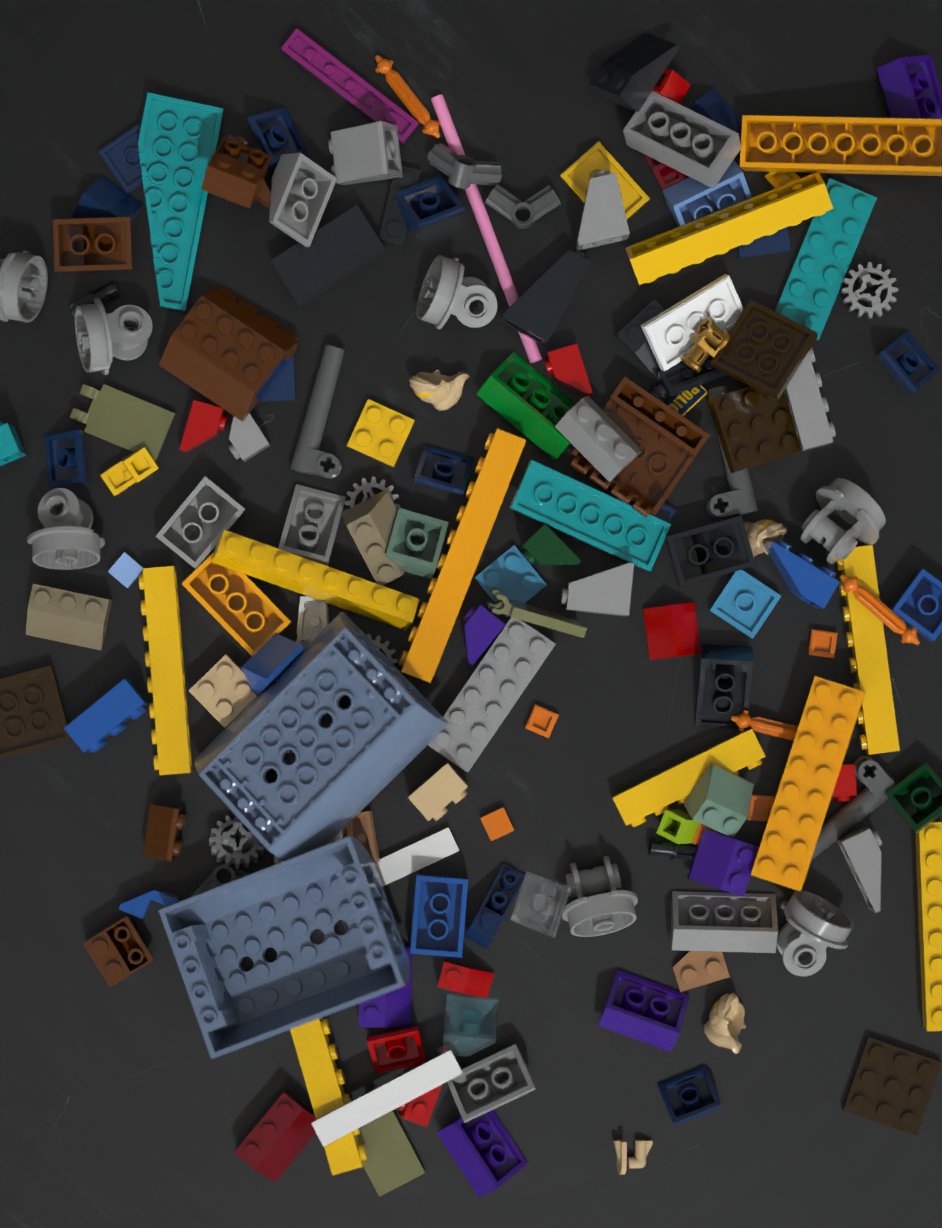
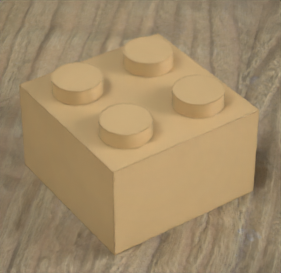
M229 655L223 656L189 690L224 728L257 697L253 693L243 670Z
M447 762L410 794L408 798L428 821L432 818L437 821L448 811L445 806L451 801L457 804L467 795L465 789L468 785Z

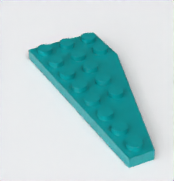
M147 92L137 146L159 307L185 312L208 192L201 190L207 165L216 151L224 109Z

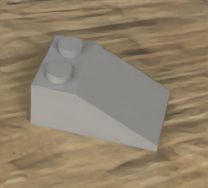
M302 153L281 154L272 176L269 222L305 247H310L337 178Z
M296 484L278 549L328 566L341 519L340 513L343 511L346 497Z
M862 827L839 838L837 843L869 910L877 913L880 911L881 850L879 846L882 845V842L876 831Z

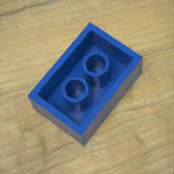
M123 679L64 729L83 753L90 751L96 753L107 744L105 739L110 734L112 737L114 735L117 736L127 727L126 721L130 718L136 720L147 711L145 706L149 702L130 679Z
M428 874L416 875L410 954L462 958L468 878Z

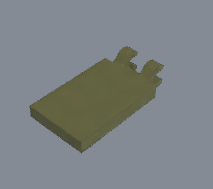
M83 384L80 394L93 399L88 413L73 408L70 418L86 424L85 433L129 451L135 452L145 447L152 459L157 461L176 414L103 384L101 391Z
M496 588L490 589V592L498 600L495 603L486 601V605L495 614H506L526 622L578 637H585L587 628L577 618L508 599L500 590Z
M394 1110L360 1127V1134L357 1135L360 1145L364 1144L368 1157L367 1160H364L365 1165L363 1167L379 1197L425 1173V1169Z

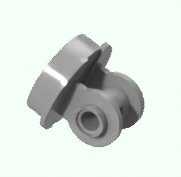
M23 251L22 253L11 252L5 259L0 258L1 321L8 322L11 319L29 323L39 314L46 297L48 284L47 267L42 257L31 255L29 251Z
M438 255L430 265L418 297L417 318L434 324L437 329H441L450 314L455 315L462 324L468 327L478 328L485 326L494 318L497 312V299L494 293L479 278L463 277L464 264H459V259L455 257L451 259Z
M94 298V303L76 306L75 334L81 363L87 373L101 371L103 375H108L113 357L121 360H133L144 353L152 332V320L144 309L135 305H124L117 308L113 313L106 314L101 300Z
M836 478L829 486H822L817 490L816 499L822 510L816 509L802 526L804 532L801 536V541L807 543L813 538L819 544L821 543L830 552L827 557V561L830 564L835 563L838 559L842 561L846 559L857 545V542L873 545L878 541L879 531L885 525L886 519L879 505L868 493L856 484L842 478Z
M56 488L46 493L38 506V517L44 525V529L35 531L27 537L28 544H32L33 562L38 566L57 570L81 569L97 564L101 559L100 548L105 545V540L100 538L91 529L93 512L89 505L65 488Z
M608 855L603 856V866L594 867L591 870L577 871L576 864L570 863L571 873L565 874L570 898L576 897L577 900L567 904L562 909L561 916L563 920L569 923L570 932L575 936L593 937L613 933L628 927L637 918L634 908L638 903L637 895L631 891L616 890L621 888L620 875L617 864H611ZM609 891V893L598 894L590 897H583L587 895Z
M796 890L789 901H784L781 904L788 923L778 932L777 948L782 955L785 967L792 974L797 976L815 974L823 967L826 961V948L828 946L836 949L848 947L849 944L846 938L854 926L853 921L843 910L830 901L808 891L802 890L800 892Z

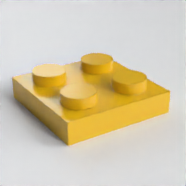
M368 399L347 447L394 468L415 420Z

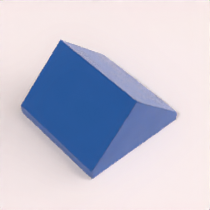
M275 633L241 667L253 693L258 696L301 653L304 647Z

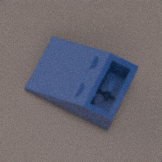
M773 540V542L764 541V548L791 593L815 608L824 609L840 583L834 579L836 574L823 566L822 568L819 566L816 568L812 565L814 561L802 553H791L792 547L780 540Z

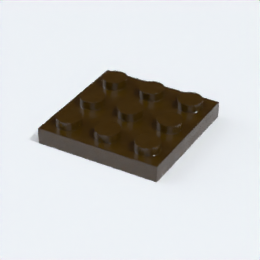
M750 299L730 330L728 343L717 352L710 363L712 367L778 400L818 338V334Z
M747 387L708 399L730 473L802 452L784 392L777 400L753 387Z
M52 665L0 679V759L72 740L64 729L68 722Z
M867 1036L842 1110L917 1136L942 1062Z

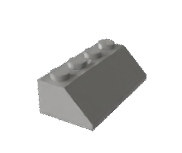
M672 891V950L776 953L778 937L776 894L745 893L743 897L733 893Z

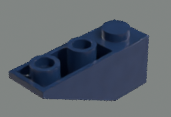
M503 863L464 935L465 938L487 949L526 877L525 874Z

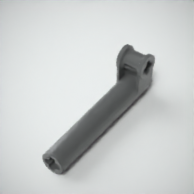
M325 345L290 466L291 470L329 479L336 478L342 471L341 461L335 455L319 451L345 350ZM331 460L335 468L329 469L327 472L323 465Z
M727 385L708 390L709 399L729 393ZM717 431L730 492L721 493L710 498L706 504V511L714 519L756 512L758 507L749 470L745 469L730 473ZM717 500L720 504L725 505V508L721 510V513L719 509H714V505L717 503Z
M863 755L854 760L855 775L865 788L823 823L812 860L888 799L885 793L897 785L871 757ZM868 765L870 770L868 773H865L864 767Z

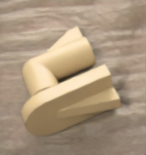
M622 1139L613 1141L617 1155V1172L619 1175H624L627 1167L628 1169L643 1168L646 1165V1156L653 1145L652 1140H635V1157H627L626 1141Z

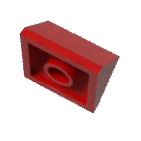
M695 603L643 609L649 660L700 654Z
M418 1023L367 1034V1044L376 1074L426 1063Z

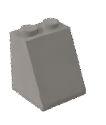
M380 121L331 132L329 150L334 158L331 171L332 175L337 178L336 184L349 185L403 177L397 125Z
M609 170L594 173V177L590 178L576 241V250L579 251L627 240L630 234L616 173L610 174Z
M627 563L569 583L567 589H562L561 605H566V611L629 616L634 563Z

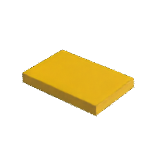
M598 141L565 170L560 177L584 203L590 178L594 177V173L609 170L610 174L616 173L626 219H629L650 198Z

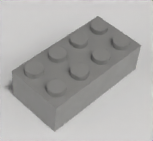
M654 91L650 93L639 112L634 113L623 129L627 146L713 189L741 150L737 132Z

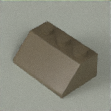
M387 490L340 513L377 584L382 586L402 576L405 570L385 556L398 512Z
M33 584L27 609L26 635L102 651L112 600Z

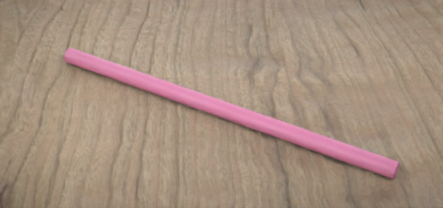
M443 95L431 98L449 149L458 155H465ZM471 184L469 188L465 189V192L510 307L519 299L477 184ZM519 332L530 364L542 360L536 341Z

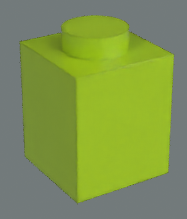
M666 809L657 834L677 844L692 843L699 822L693 820L688 813L680 809Z

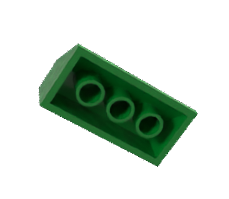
M513 352L493 372L476 395L523 433L525 437L536 444L545 454L556 461L571 443L555 426L576 403L517 353Z

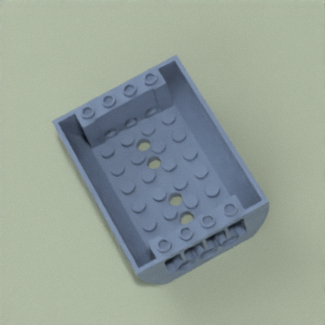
M340 612L195 758L194 763L199 776L267 850L281 860L287 861L327 845L449 723L344 612ZM343 695H348L352 701L350 708L347 710H343L339 705V700ZM326 713H329L333 718V724L329 728H324L321 725V717ZM288 750H292L296 754V761L292 765H288L284 761V754ZM271 768L275 769L278 774L276 782L272 784L266 780V772Z
M352 836L158 910L211 1059L401 988L409 982V957L375 864L364 846ZM340 920H344L348 924V932L345 935H340L336 931V924ZM316 929L324 933L325 938L321 944H316L312 939V934ZM269 947L274 948L277 952V958L274 962H269L265 958V951ZM246 956L250 957L254 963L250 971H245L241 966L242 959Z

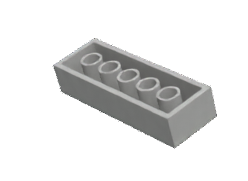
M511 617L443 716L449 724L428 746L468 773L556 644L522 620Z

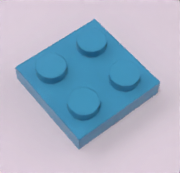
M515 545L474 577L494 603L498 599L490 592L491 588L500 590L508 599L526 603L547 585Z
M739 570L734 572L709 611L753 639L781 598V595L745 571Z

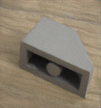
M250 413L243 422L233 417L229 435L232 445L228 447L236 460L241 457L246 462L270 446Z

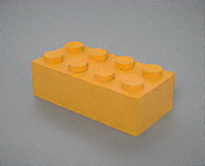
M212 553L181 584L253 656L275 633L280 635L293 622L246 574L212 563Z

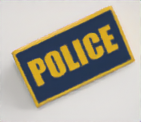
M700 385L674 396H667V399H663L661 402L684 416L708 392Z

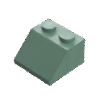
M399 508L385 556L408 573L432 579L449 522Z
M711 763L683 804L693 820L734 838L748 818L754 784L748 779Z

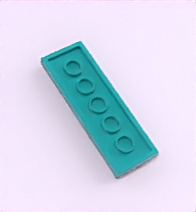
M831 178L828 179L826 189L833 209L821 216H813L775 309V312L817 332L818 338L816 341L819 340L877 199L875 196Z
M533 460L529 461L509 507L628 563H634L635 566L651 572L671 526L670 523L650 514L646 518L634 510L633 506L627 505L618 499Z

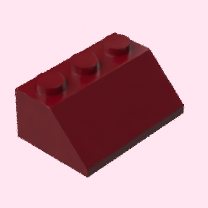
M285 1089L237 1146L234 1153L251 1168L276 1182L316 1134L311 1124L316 1121L315 1114Z

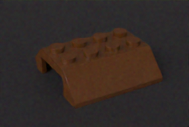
M214 287L201 295L171 335L159 366L243 422L258 402L257 393L283 358L289 361L297 350L299 336L285 327L278 329L280 326L278 322L264 313L257 315L259 312L257 308L243 299L237 301L238 296L227 288L222 287L218 289Z
M624 376L603 408V411L642 452L610 482L576 448L569 457L573 460L570 466L583 475L588 471L591 472L592 475L589 479L607 490L609 485L613 487L611 494L627 505L632 500L635 503L632 508L647 518L649 514L656 515L710 435Z

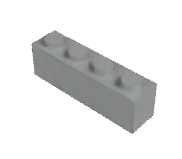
M812 347L784 390L802 451L831 444L833 442L832 437L836 436L833 422H828L825 413L829 412L826 397L821 398L819 387H822L819 372H814L812 363L815 362V355Z

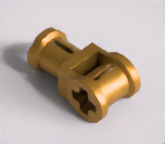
M712 318L704 319L690 340L694 343L693 347L686 356L681 357V360L696 372H700V366L708 355L715 357L717 352L728 343L730 333L716 326Z

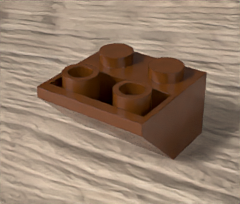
M223 137L207 165L201 190L250 209L260 190L272 156L261 150L243 145L236 140Z
M156 803L150 804L143 856L173 861L176 859V856L181 855L183 839H179L180 830L185 829L187 814L183 813V807Z
M128 916L83 943L109 987H112L154 961L153 956Z

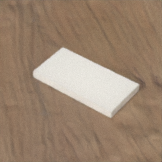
M724 274L643 323L641 328L660 369L666 371L682 361L681 357L686 356L693 347L694 343L690 340L704 319L710 317L721 330L730 332L744 308L730 276Z

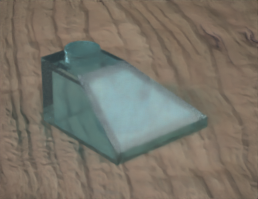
M447 994L442 1054L451 1050L454 1056L468 1057L496 1042L499 999Z

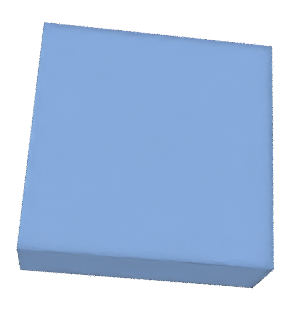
M124 552L108 572L126 588H129L138 578L139 574L143 572V567Z

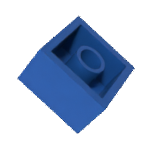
M919 569L890 609L906 625L916 628L917 633L930 642L935 641L942 631V582L926 570Z

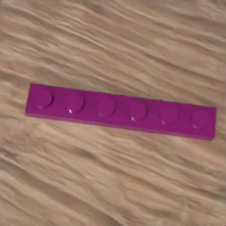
M297 28L282 46L281 50L373 122L383 121L397 125L399 142L402 144L406 142L419 125L418 121Z

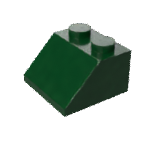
M546 524L522 546L525 550L522 555L532 565L537 563L539 566L576 567L581 562Z
M927 762L885 793L894 808L916 833L942 814V781Z

